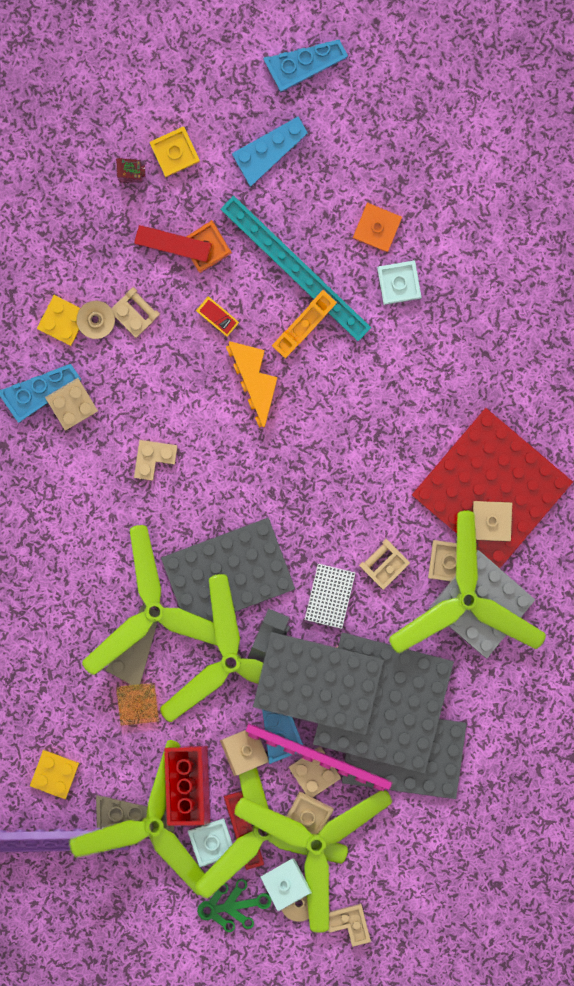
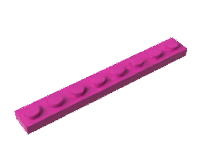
M248 723L246 732L253 739L259 740L260 737L267 740L266 744L277 747V745L285 747L283 751L294 755L297 752L302 754L301 758L310 762L313 759L320 762L319 765L324 768L330 769L334 767L338 769L337 773L347 777L349 774L356 776L355 780L366 784L367 781L373 783V787L378 790H389L392 782L390 780Z

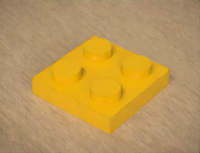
M184 126L149 142L165 178L200 162Z
M53 295L37 329L72 346L79 332L76 319L80 308Z
M43 750L30 787L66 800L79 763Z

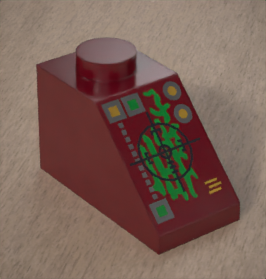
M116 158L119 183L142 182V177H146L145 165L141 164V160Z

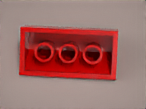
M208 746L164 748L167 826L206 825L210 823Z

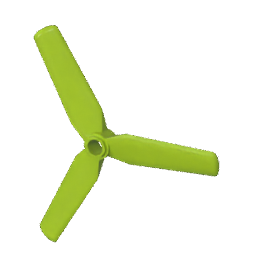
M461 511L457 517L456 581L460 593L456 598L441 601L391 635L389 642L396 652L401 653L453 624L466 610H470L479 621L534 649H538L543 644L546 637L544 632L493 600L478 598L474 593L478 580L474 512ZM466 595L471 597V602L468 605H465L463 601Z
M145 525L131 527L130 537L138 593L146 607L144 612L129 617L82 661L85 670L92 675L97 674L143 638L152 623L157 621L171 632L217 646L214 622L179 608H163L160 604L161 585L148 528ZM151 607L158 609L159 615L157 617L150 616L149 609Z
M217 574L209 578L215 639L223 658L217 663L208 665L160 707L162 716L168 722L174 721L222 686L231 672L236 671L246 680L256 684L259 683L263 662L256 659L241 658L238 654L240 635L227 575ZM227 658H234L236 666H229Z
M168 740L165 748L181 747V745L174 740ZM163 752L148 800L147 817L142 821L127 820L70 839V849L75 857H81L134 845L149 836L155 851L198 896L200 895L195 889V884L205 873L178 838L163 828V822L161 821L166 811L165 755ZM151 822L153 823L152 831L149 828Z
M257 767L239 774L243 798L268 808ZM253 826L252 832L239 837L195 884V889L202 897L209 898L257 854L265 840L279 849L306 856L308 850L307 848L290 846L269 833L263 837L258 832L259 828ZM312 841L311 848H318L320 841ZM337 842L326 846V849L323 851L326 860L342 864L347 857L348 847Z
M380 790L328 822L318 834H311L301 823L245 798H241L238 801L235 815L290 846L307 848L308 853L304 869L305 880L312 892L307 895L310 930L322 933L329 930V865L323 851L326 849V846L341 841L391 805L392 799L386 790ZM319 840V847L311 848L312 841Z

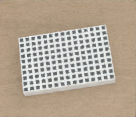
M318 564L305 620L342 629L355 572Z

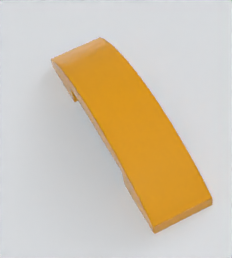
M322 290L271 346L286 359L323 320L337 302L327 292Z

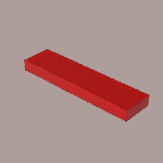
M142 225L138 226L134 241L136 245L206 263L208 262L212 244Z
M242 790L224 796L236 839L252 832L253 829L251 823L235 815L236 805L243 798ZM260 848L257 854L245 865L246 870L265 865Z

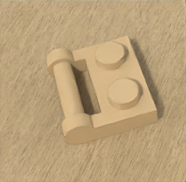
M132 287L111 309L114 316L137 338L160 316V313L157 310L154 311L137 293L136 288ZM131 298L149 315L147 320L128 303Z
M387 539L382 542L383 544L365 562L359 564L383 590L410 564ZM389 549L392 554L373 572L370 567Z

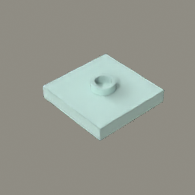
M415 260L377 267L383 305L421 299Z
M224 818L188 830L199 867L215 863L233 844Z
M294 858L261 876L277 911H281L312 893Z

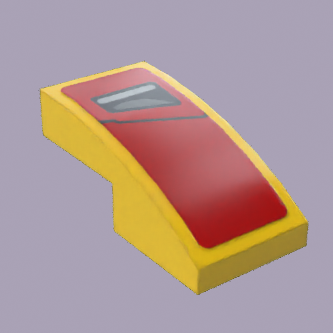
M208 296L196 310L197 313L226 337L239 323Z

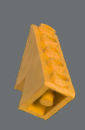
M229 341L226 349L230 357L234 356L236 363L233 366L237 375L240 373L242 375L243 381L240 383L244 392H249L251 397L248 399L249 405L252 410L256 409L258 414L255 417L259 428L262 426L265 428L278 377L259 373L265 350Z

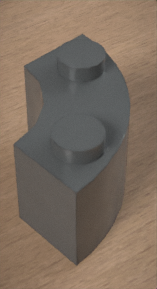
M268 608L248 659H256L264 663L271 632L287 635L290 628L287 623L290 617Z

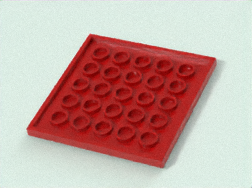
M485 408L412 493V496L456 534L458 513L461 511L473 512V501L512 503L511 541L476 540V550H479L497 567L501 568L573 481Z

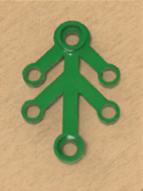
M239 879L237 880L236 887L224 904L216 905L222 894L228 892L229 887L227 883L224 884L226 886L225 891L222 892L218 889L209 901H203L198 906L197 913L201 919H213L223 926L226 932H232L235 929V923L232 920L224 919L218 913L226 912L241 922L244 928L251 929L254 926L253 918H247L237 909L254 906L267 909L270 907L272 899L269 894L261 893L257 898L235 902L240 893L247 888V881ZM240 881L245 883L244 888L238 887ZM262 897L267 898L268 901L266 904H262L260 902V899ZM205 907L211 909L209 914L204 913L203 909ZM245 920H251V926H246ZM232 923L233 928L230 930L227 929L226 924Z

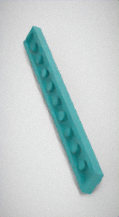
M234 195L224 204L220 210L309 296L315 299L324 290L337 302L328 314L357 342L371 329L350 306Z

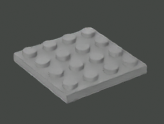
M477 550L478 580L474 593L478 598L493 600L521 618L535 599L483 553ZM456 576L428 608L429 610L441 601L458 596L460 591ZM466 595L464 597L463 601L465 605H468L471 602V597L469 595ZM466 610L456 622L449 625L454 632L484 658H488L506 636V634L479 621L470 610Z

